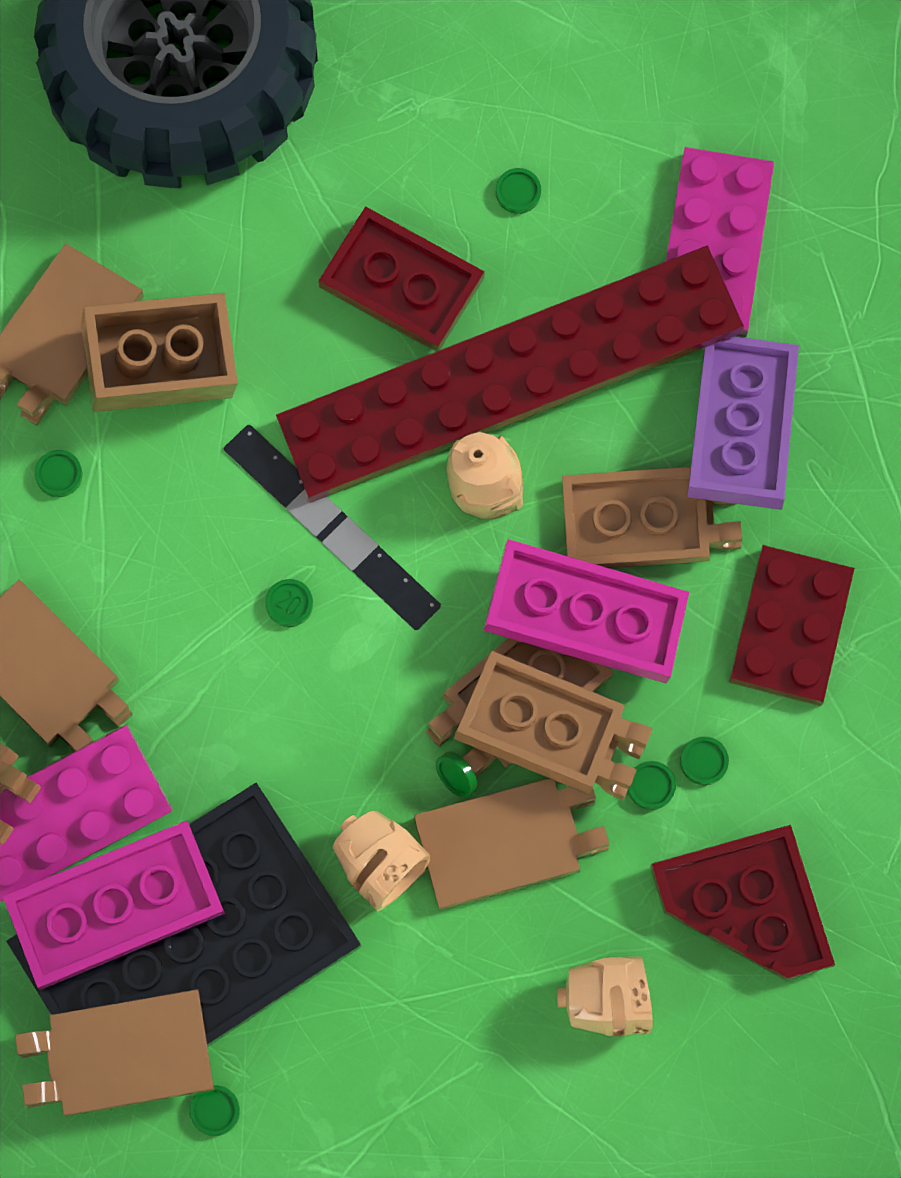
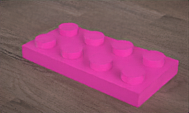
M685 147L666 261L708 245L744 325L743 333L737 336L746 337L749 330L774 161Z
M507 539L483 631L667 683L673 670L689 592Z
M128 724L27 776L28 779L41 786L31 804L6 788L3 789L0 794V820L9 824L14 830L5 844H0V902L4 900V895L43 880L172 812L173 809Z
M188 821L179 823L3 896L39 990L225 914Z

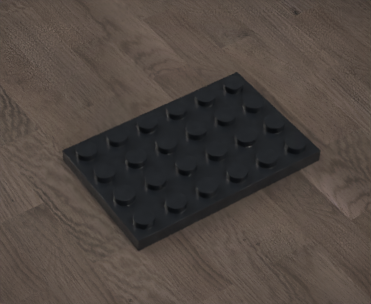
M257 782L190 824L225 914L42 990L37 988L17 934L6 941L51 1015L199 990L208 1047L362 946Z

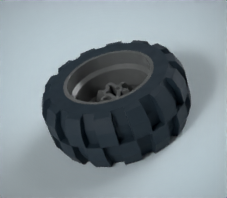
M42 0L38 5L34 39L39 57L36 64L53 116L71 142L84 145L87 148L91 161L118 177H126L130 170L142 173L144 184L148 186L180 189L182 176L204 174L206 184L211 185L240 175L238 163L251 155L258 163L264 161L288 139L287 125L289 122H295L304 116L315 87L313 73L314 65L318 61L313 6L310 0ZM160 3L162 11L156 13L157 19L155 20L147 8ZM212 5L222 9L209 23L207 22L206 16ZM138 36H141L136 42H134V40ZM227 40L231 44L226 48H221L215 42ZM171 43H177L180 47H184L185 56H182L179 49H176ZM109 48L127 52L130 57L107 59V51ZM196 59H200V62L196 67L195 61ZM238 59H242L239 65H234ZM171 70L177 71L178 75L169 74ZM138 76L149 78L147 82L141 85L129 83ZM221 81L217 85L209 89L207 88L211 83Z

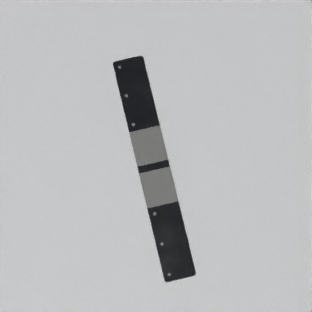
M247 425L224 447V451L414 630H419L441 608L440 602L328 497L310 503L297 468L251 425Z

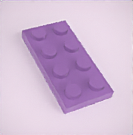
M733 336L704 348L687 497L782 510L785 500L799 345Z

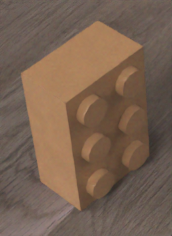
M225 293L84 306L81 328L93 412L233 397L238 381Z

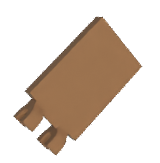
M65 243L0 334V400L14 378L28 386L30 389L22 396L17 406L22 410L20 413L21 417L36 426L42 420L54 399L67 405L88 376L81 328L84 306L141 301L144 297L143 290Z
M691 467L562 476L567 556L602 567L619 568L710 561L709 548L721 550L741 549V521L714 524L713 504L733 505L735 503L687 497Z
M20 579L0 597V697L49 747L60 737L73 751L92 743L93 739L78 724L97 706L118 728L133 715L128 705L110 690L119 682L118 677Z
M510 638L494 650L496 653L592 692L597 691L611 679L614 673L607 666ZM489 655L444 692L442 698L450 707L435 717L428 724L429 729L426 731V734L438 747L457 731ZM473 748L462 757L470 765L476 777L496 758L506 768L512 764L507 760L477 748Z
M491 650L454 739L584 793L590 794L594 783H597L606 793L624 800L637 769L611 761L616 746L625 754L640 759L653 728L621 718L625 705Z
M548 778L414 815L421 845L430 854V862L427 867L439 911L579 873L580 867L577 858L607 851L610 844L605 827L601 826L577 834L571 813L573 809L595 804L596 796L594 789L592 788L590 794L570 786L558 791L555 780Z
M199 990L49 1015L50 1031L15 1035L17 1054L22 1059L43 1054L48 1056L51 1081L22 1085L24 1105L28 1106V1108L62 1102L63 1115L67 1117L214 1091Z

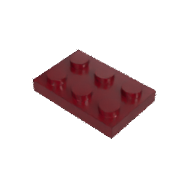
M365 206L318 282L319 287L437 352L442 348L482 283L485 271Z
M762 545L729 683L821 706L825 699L855 568Z

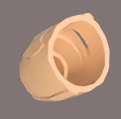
M477 432L467 435L453 444L447 456L446 472L452 499L463 512L481 519H495L522 508L523 478L520 462L515 451L503 436L496 437Z
M370 811L359 818L355 815L347 818L340 827L343 832L333 844V849L347 875V880L378 912L403 894L425 872L430 862V854L406 829L378 811Z
M642 956L605 957L569 968L566 988H557L558 1008L567 1007V1015L572 1028L605 1034L607 1037L652 1033V1006Z

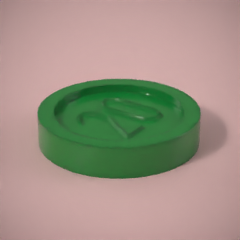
M514 168L500 176L496 184V198L503 209L511 213L522 214L531 211L538 204L541 197V184L534 173L527 169Z
M50 451L44 454L36 464V482L40 489L49 496H68L76 491L81 484L83 477L82 467L78 459L68 451Z
M281 580L269 589L265 603L268 615L278 625L295 627L304 623L311 615L313 609L312 594L308 587L298 580Z
M705 736L691 740L684 747L680 758V765L684 775L691 782L698 785H711L718 782L726 773L729 765V756L726 748L718 740Z
M446 752L437 759V773L443 784L453 794L466 798L477 789L475 773L461 756L454 752Z
M647 761L636 766L634 769L637 770L628 790L632 801L639 807L647 810H656L666 806L673 798L676 790V780L672 771L666 765L657 761Z
M214 1085V1091L197 1093L190 1105V1117L194 1126L200 1132L209 1136H220L231 1131L237 1124L240 1115V1106L236 1096L223 1086Z

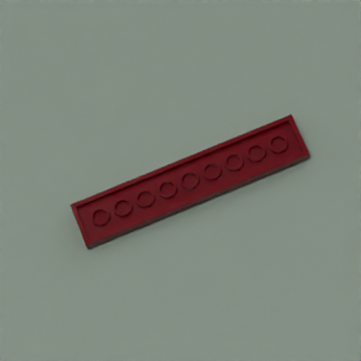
M707 245L276 414V417L310 503L449 449L457 440L477 432L487 434L743 333L744 325Z

